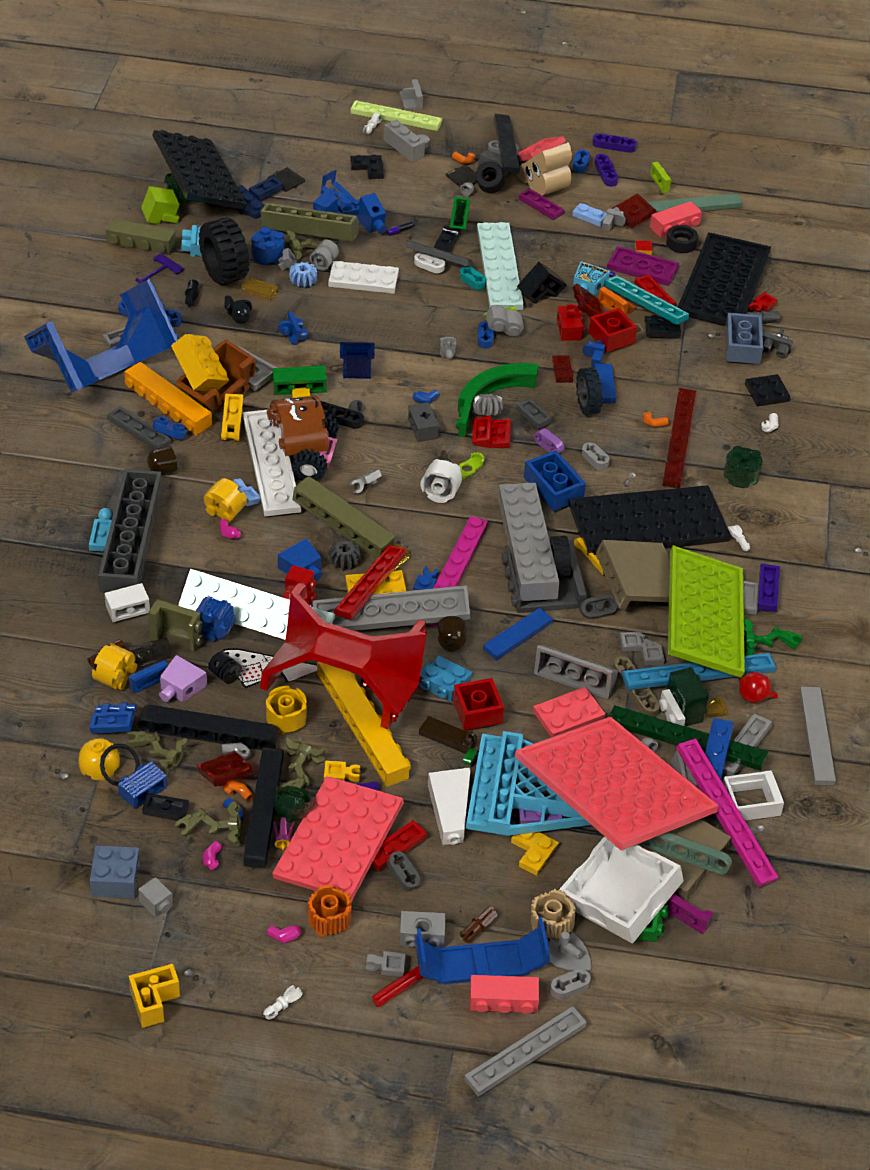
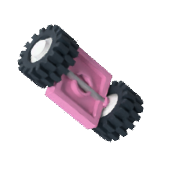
M324 412L325 428H327L328 451H317L314 453L312 449L311 452L305 449V451L301 450L294 455L295 460L292 471H294V475H298V479L302 478L304 480L309 476L316 481H321L326 468H329L339 430V423L336 422L337 419L335 417L332 419L331 414L327 416L326 412Z

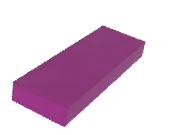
M530 188L519 194V200L553 221L564 214L565 209Z

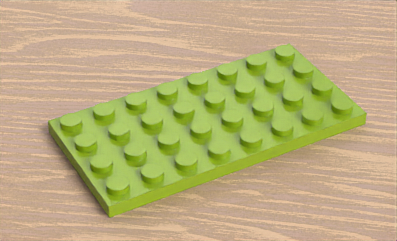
M672 546L670 550L668 655L742 678L745 673L743 568Z

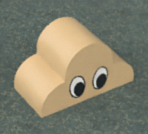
M569 142L542 151L520 165L519 174H516L519 180L523 183H528L533 191L542 196L567 188L571 183V172L568 165L572 159V152Z

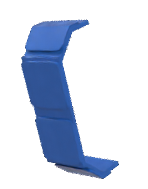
M542 916L538 917L537 928L519 940L435 948L422 940L421 928H417V935H415L414 940L420 975L429 980H436L438 984L470 982L471 975L522 977L529 975L533 970H538L550 961V950Z

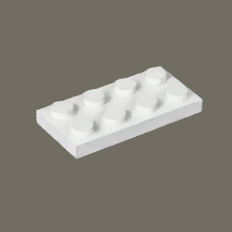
M333 261L328 287L394 294L399 268Z

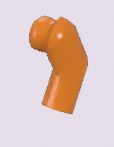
M651 412L643 413L642 420L649 426L655 428L669 424L667 417L652 418Z
M229 780L223 788L229 795H232L234 791L238 792L246 802L254 799V794L243 783Z

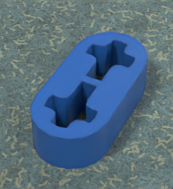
M581 149L576 152L573 160V171L577 173L586 171L590 157L589 151Z
M483 321L478 325V345L484 349L491 348L493 346L494 331L488 327L487 321Z

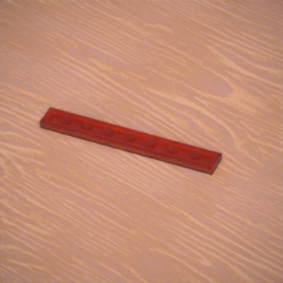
M679 388L662 486L671 488L681 487L696 390Z

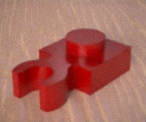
M764 292L754 299V303L749 305L748 311L756 310V312H761V310L767 312L777 305V299Z

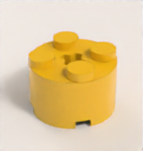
M222 478L214 483L203 499L206 505L205 510L209 515H216L221 517V519H227L228 523H230L246 505L247 497L244 492H239L237 489L239 486L236 483Z
M109 643L110 646L105 645L98 653L94 662L97 664L96 671L92 669V677L94 680L111 688L123 690L130 674L135 673L137 663H134L135 657L132 652Z
M280 686L269 693L266 699V720L268 724L277 726L280 729L281 735L294 732L306 725L307 699L300 689L296 688L294 690L290 689V686Z

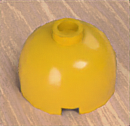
M95 738L82 746L79 752L78 763L79 769L84 776L85 774L91 776L93 780L105 779L101 774L100 760L104 751L111 745H114L112 742L103 738ZM117 748L111 750L105 758L104 767L109 777H112L114 771L120 767V754Z

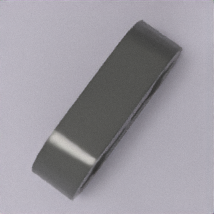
M400 851L393 852L387 860L389 871L403 890H414L420 882L418 872L404 853ZM394 860H396V861L400 860V861H401V864H400V865H399V864H396V865H395L393 862H394ZM411 877H412V878H413V882H412V883H411V882H408V883H407V882L405 881L406 878H411Z

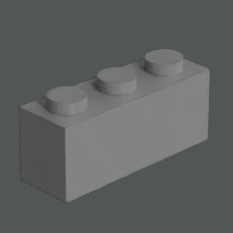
M398 120L384 125L385 142L411 162L424 158L425 141Z

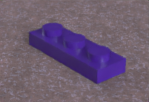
M760 565L758 610L777 611L780 566Z

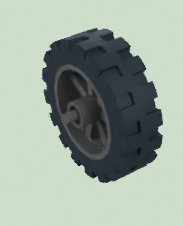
M594 367L581 368L576 376V394L580 410H582L584 415L599 414L603 400L599 373Z

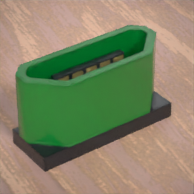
M470 748L464 756L463 763L473 767L478 759L479 750Z

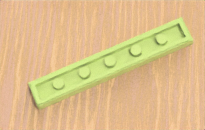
M355 101L350 109L352 114L372 118L374 113H380L379 119L398 120L402 124L438 131L442 124V118L361 101Z

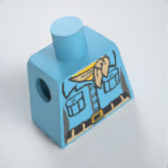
M581 261L574 276V291L580 297H583L585 294L592 297L596 296L600 288L606 287L605 280L609 279L610 271Z

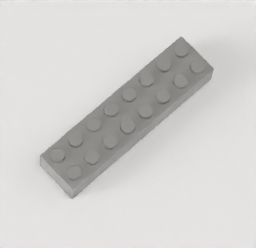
M536 483L499 485L498 504L521 601L558 599L559 579Z

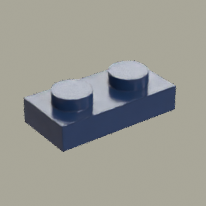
M272 176L250 187L249 192L257 199L262 200L284 189V185L280 180Z

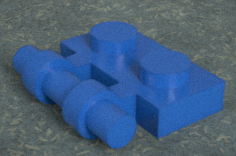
M121 702V704L117 705L103 703V705L95 706L96 713H93L89 727L91 734L131 732L134 721L133 712L137 711L136 704Z

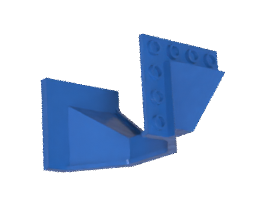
M150 279L120 294L129 317L117 346L84 360L64 348L51 321L24 336L30 351L55 360L72 393L171 348V345L179 337L173 330L171 319L166 315L163 302L158 298L156 287Z

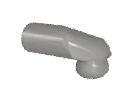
M242 743L221 745L222 754H234L242 760L250 757L251 752L249 748Z

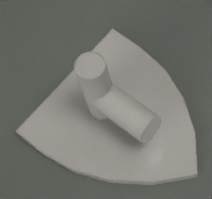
M562 932L560 941L552 939L548 943L550 950L549 964L566 971H574L576 969L591 971V958L582 940L573 932H570V934Z

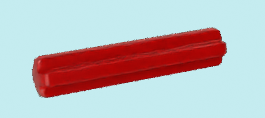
M417 965L372 996L373 1003L380 1007L424 978L420 975L419 966Z

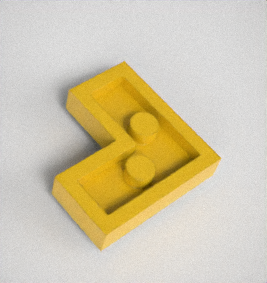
M540 832L517 834L511 838V843L527 851L519 861V867L536 876L541 872L559 845L558 841Z

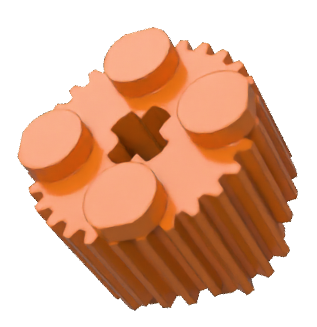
M323 884L322 887L318 886L314 894H311L307 903V919L310 927H313L317 935L321 937L327 934L331 936L332 933L337 935V932L341 933V931H346L349 928L352 900L349 893L342 889H334L329 884L327 886Z

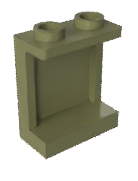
M158 599L155 601L148 612L150 639L158 642L161 635L166 634L189 641L190 651L194 652L197 646H200L203 642V635L201 634L203 622L201 621L200 612Z

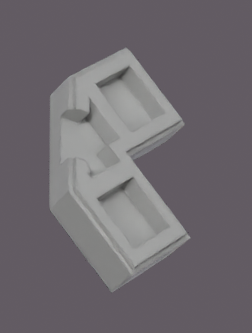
M640 632L620 633L619 638L622 652L642 651L644 665H664L665 659L662 645L657 642H651Z

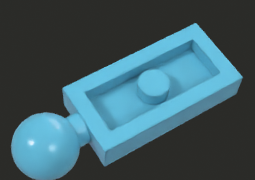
M109 508L101 509L98 513L99 519H94L89 541V551L104 552L113 517V512Z

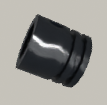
M220 651L211 658L208 669L224 683L231 684L239 677L242 666L224 651Z

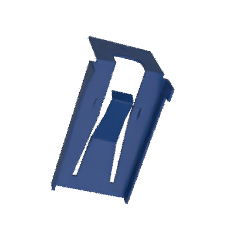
M336 170L323 175L321 194L325 192L334 197L337 195L342 203L356 200L338 182H335ZM331 179V184L335 188L329 190L326 187V182Z

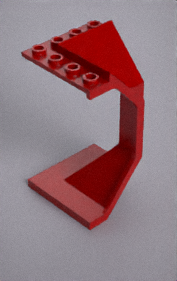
M298 583L290 596L285 643L262 671L260 689L268 691L284 669L307 660L321 662L360 675L383 704L380 727L389 729L391 724L397 721L399 713L403 712L405 704L411 700L413 692H416L418 689L427 630H425L426 622L418 619L413 628L407 633L369 636L323 621L304 600L306 585Z

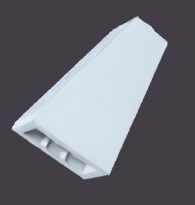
M470 768L431 772L428 775V789L442 845L463 843Z

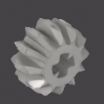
M492 394L475 396L473 402L474 412L484 416L501 414L503 408L502 397Z

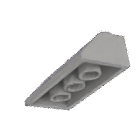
M546 645L537 646L534 674L576 689L586 687L590 694L609 699L617 681L618 670Z

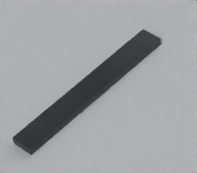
M495 113L494 123L503 171L519 174L520 166L510 116Z

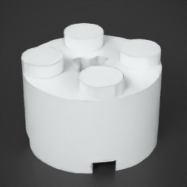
M434 460L421 480L422 491H425L428 495L427 497L434 502L445 503L453 499L462 483L460 467L449 461Z

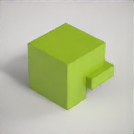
M149 186L141 206L147 223L160 224L161 219L166 222L178 223L179 216L177 210L179 202L174 191Z

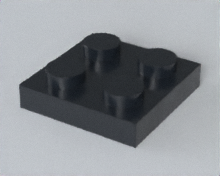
M778 374L745 380V385L757 407L790 401L791 396Z

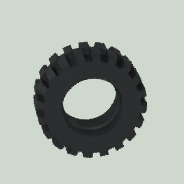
M228 217L205 222L200 227L199 249L208 275L212 277L214 282L220 285L244 279L248 275L250 262L248 247L241 228L238 227V224L233 219Z

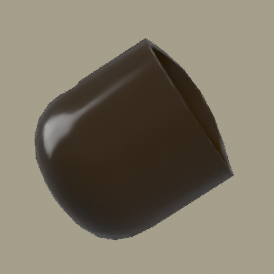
M171 446L161 447L149 452L147 464L150 471L161 472V475L177 471V461Z
M457 616L442 618L437 624L440 646L447 651L461 649L466 642L465 621Z

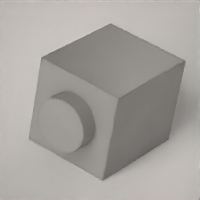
M156 877L138 889L139 902L155 918L168 912L173 906L172 893Z

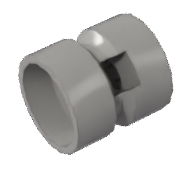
M323 240L311 254V264H314V267L318 270L328 269L339 254L338 246L330 240Z

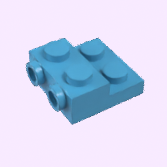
M438 656L432 664L428 662L422 669L419 686L438 695L442 699L452 702L454 685L468 682L472 678V672Z

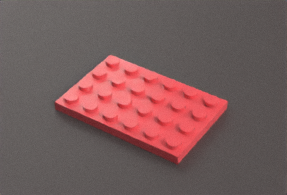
M326 776L293 835L291 843L288 844L272 873L273 878L316 891L318 886L322 887L323 884L325 886L329 884L334 889L338 888V890L342 889L346 893L348 892L351 900H353L404 803L403 798Z

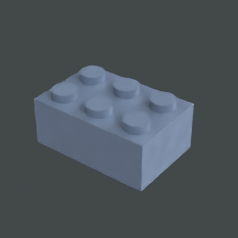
M728 313L725 326L726 361L760 364L763 352L762 315Z

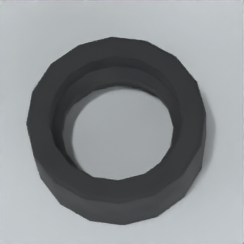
M686 225L671 227L667 233V247L677 253L692 252L697 246V231ZM682 237L688 239V241H681L676 238Z

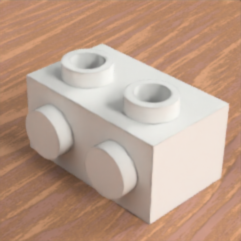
M142 583L104 593L106 608L112 622L146 614L150 611L149 598Z

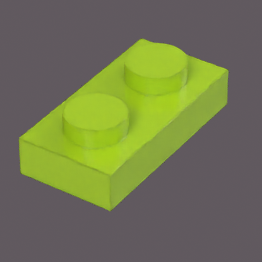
M653 162L650 176L663 193H668L672 183L671 178L659 162Z

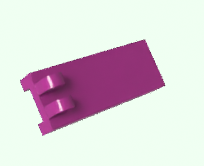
M675 894L665 903V905H668V913L701 934H704L711 923L713 913L710 910L703 912Z

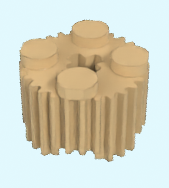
M554 889L549 894L545 892L544 895L540 894V896L534 897L531 904V925L533 930L537 928L538 917L542 916L547 939L560 941L562 932H568L569 934L572 932L575 925V906L572 900L566 896L565 891L561 892V890L556 891Z

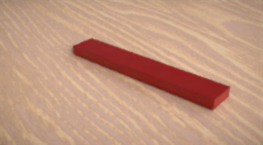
M388 545L334 609L335 615L352 620L406 555V549Z

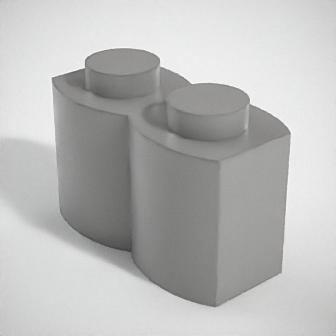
M491 305L486 313L488 327L493 331L504 332L509 336L518 337L524 328L522 315L515 310H506L502 306Z

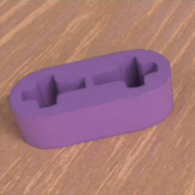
M542 428L534 434L537 444L549 453L556 450L560 454L564 451L563 442L547 429Z

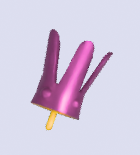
M282 817L280 830L276 827L274 821L272 823L276 836L275 846L284 850L291 843L295 822L293 821L290 829L287 830L286 819Z

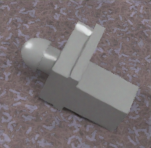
M617 207L609 208L602 222V229L610 231L613 224L623 226L626 222L623 211H620Z
M440 338V355L442 358L452 359L455 357L456 338Z

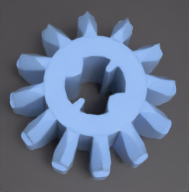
M301 261V263H295L290 269V281L293 285H297L298 288L301 286L304 288L306 286L311 287L312 284L316 283L317 269L314 267V264H309V262L303 263Z

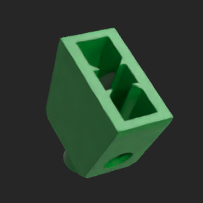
M454 196L450 227L466 230L471 204L469 198Z

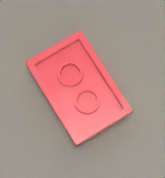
M564 136L544 138L517 153L518 161L524 163L542 151L565 143Z
M586 687L533 706V713L551 738L605 719L604 711Z

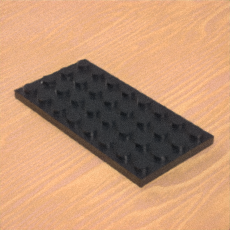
M154 130L152 136L185 199L246 209L247 202L210 139H200L192 135L184 136L180 133L173 134L165 130Z
M708 232L677 308L689 313V317L725 326L728 313L747 314L769 257L771 246Z
M709 485L569 498L568 501L578 532L587 549V556L589 553L596 555L602 540L663 543L665 548H670L672 546L680 547L728 542L731 538Z

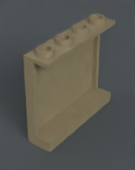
M602 540L596 555L619 609H626L630 601L669 602L670 559L663 543Z
M701 819L668 832L723 853L729 850L731 836ZM655 838L659 844L665 845L663 839ZM676 845L678 851L686 852L683 846ZM640 846L680 865L684 881L676 891L678 892V897L685 901L690 898L711 872ZM696 853L698 858L706 859L704 854Z

